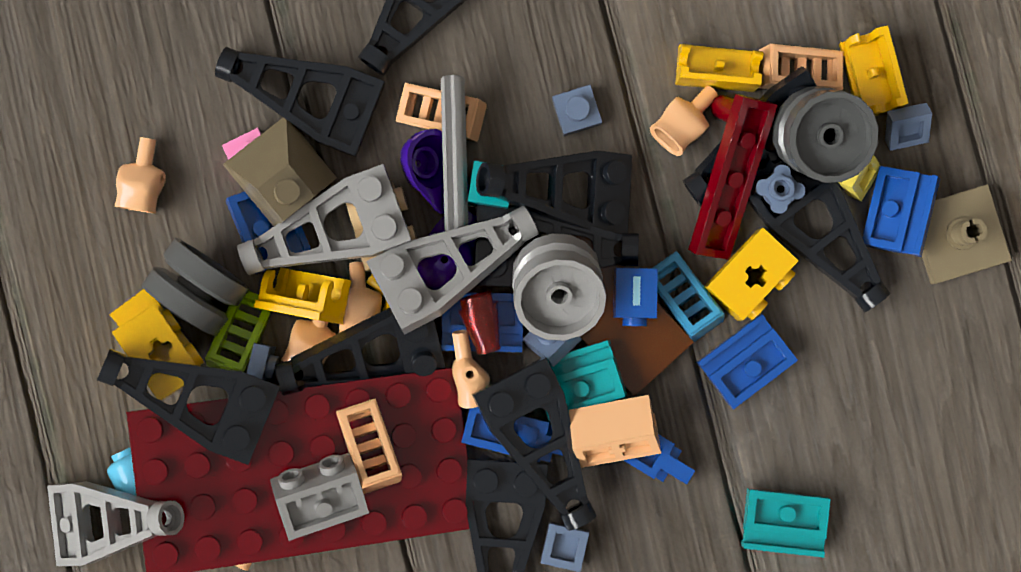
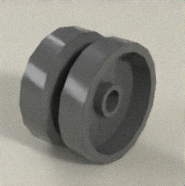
M826 86L806 87L793 93L780 106L773 122V143L778 156L791 169L823 183L843 182L858 175L871 162L878 146V124L872 109L861 98Z
M175 237L163 253L166 263L178 272L180 276L167 269L153 267L141 286L180 319L210 335L217 336L228 321L225 310L212 297L226 305L238 306L250 289L243 281L219 263L185 241Z

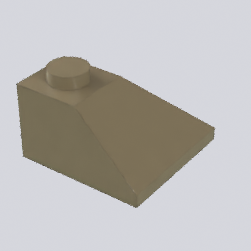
M284 117L223 164L273 227L278 223L284 222L337 179L296 126Z

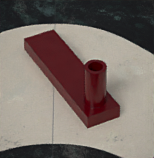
M735 94L734 99L726 95H719L713 100L711 104L713 116L727 123L688 248L694 254L730 260L778 105Z

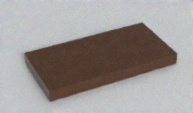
M574 236L585 241L593 250V243L589 238ZM616 265L601 269L606 291L604 313L597 324L580 337L588 346L610 340L624 386L633 396H636L694 342L658 302L657 318H647V326H622V318H613L614 269L626 268L625 266Z

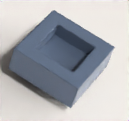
M591 85L552 96V102L563 137L602 124Z
M927 103L887 111L885 142L890 151L929 143L932 112Z
M531 332L523 338L527 347L541 358L546 357L552 367L582 340L580 336L565 341L546 340Z
M254 343L247 374L268 381V379L274 380L276 376L275 364H278L280 360L279 356L274 355L276 346Z
M549 522L540 560L541 564L581 572L589 530L578 528L568 531L563 524Z

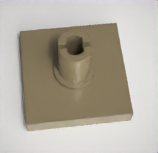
M988 184L935 200L922 254L931 285L1012 261Z

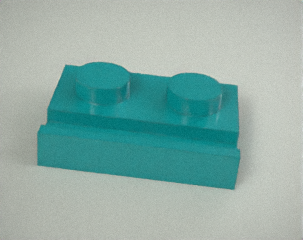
M610 340L569 352L554 367L551 366L565 394L568 413L570 409L607 403L628 396Z
M747 488L741 547L743 549L825 558L824 545L825 539H827L831 499L822 496Z

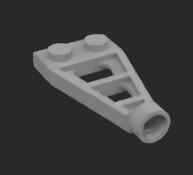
M384 164L344 178L297 210L281 224L278 223L256 239L238 244L237 250L242 265L250 276L271 268L374 257L391 248L412 241L387 170ZM351 203L355 206L362 224V234L356 239L335 241L327 234L324 226L325 218L340 205ZM306 223H312L320 242L319 246L303 252H291L286 241L287 234ZM261 247L267 250L268 256L266 260L263 259L259 249Z
M521 206L502 217L414 239L408 243L391 248L366 261L405 335L444 314L524 245V242L539 235L529 212L525 206ZM513 226L517 232L514 236L509 233V228ZM480 237L488 238L493 246L492 253L477 264L468 266L459 252V247L466 242ZM440 254L450 256L457 266L455 276L438 290L427 288L417 270L419 262L425 258Z
M87 481L47 486L56 566H83L96 563L156 536L175 535L182 529L184 524V511L181 505L175 501L156 502ZM90 505L100 507L104 537L95 541L92 533ZM119 508L129 509L131 533L122 534ZM163 511L166 514V523L164 524V526L162 524Z

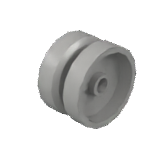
M552 233L535 238L521 249L513 263L512 271L513 300L519 321L531 333L546 340L565 341L582 336L593 328L604 313L606 291L597 254L585 241L572 235Z

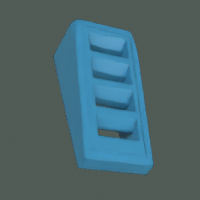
M677 251L651 268L658 269L657 294L693 342L725 320L724 312ZM678 268L681 274L663 286L660 280ZM685 282L690 284V287L675 298L671 297L670 293ZM697 295L700 300L683 312L680 306ZM707 308L710 314L692 325L689 320Z

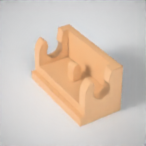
M649 395L569 410L572 448L576 458L579 459L581 468L661 454L656 417L652 411Z

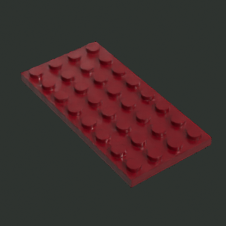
M452 368L435 370L428 376L410 373L307 387L303 391L283 396L282 392L278 391L249 465L207 450L150 409L126 412L136 495L156 502L175 501L181 505L184 511V524L177 534L156 536L142 542L146 572H196L470 529L466 507L468 457L466 444L461 443L464 427ZM228 398L188 403L187 408L193 416L203 423L214 425L219 422ZM376 398L402 473V480L399 483L364 494L369 514L289 541L275 501L270 479L279 476L288 469H301L319 463L323 458L330 455L349 453L336 411ZM368 416L349 424L351 429L372 423L373 419L372 416ZM377 432L356 438V445L378 438ZM382 448L360 456L362 461L384 453ZM386 464L366 471L367 477H370L388 471L389 469ZM163 511L162 524L164 526V524L166 523V514Z

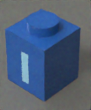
M614 269L613 318H622V326H647V318H657L658 269Z

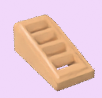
M771 43L759 49V51H763V59L759 65V73H762L760 89H770L790 75V59H794V71L801 66L806 68L807 60H811L810 75L817 86L843 90L844 51ZM822 60L827 61V80H821Z
M405 83L395 121L426 130L438 129L442 131L441 90ZM417 96H424L419 117H412ZM465 96V108L468 107L466 115V140L477 142L487 104L478 98ZM433 100H439L434 121H429Z
M376 398L336 411L363 494L399 483L402 480V473ZM372 416V423L351 429L350 422ZM377 432L378 438L356 445V438ZM382 448L384 454L362 461L360 455ZM387 464L388 471L367 477L366 471Z

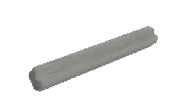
M445 75L441 78L445 231L468 226L465 79L460 75Z

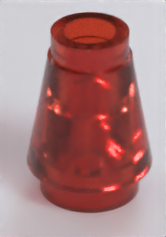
M481 292L461 298L459 300L461 309L458 310V313L474 347H476L477 354H487L501 349L499 342L498 302L493 300L491 292Z

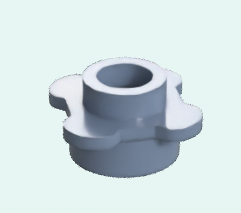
M786 165L776 166L774 174L767 179L759 180L756 184V192L763 196L764 200L770 205V209L777 214L784 213L789 203L794 199H801L805 195V186L794 180L790 175V168ZM779 185L784 187L783 193L777 191Z

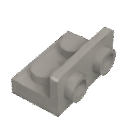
M349 453L330 455L323 458L319 463L301 469H288L279 476L270 479L275 501L289 541L369 514L358 474Z

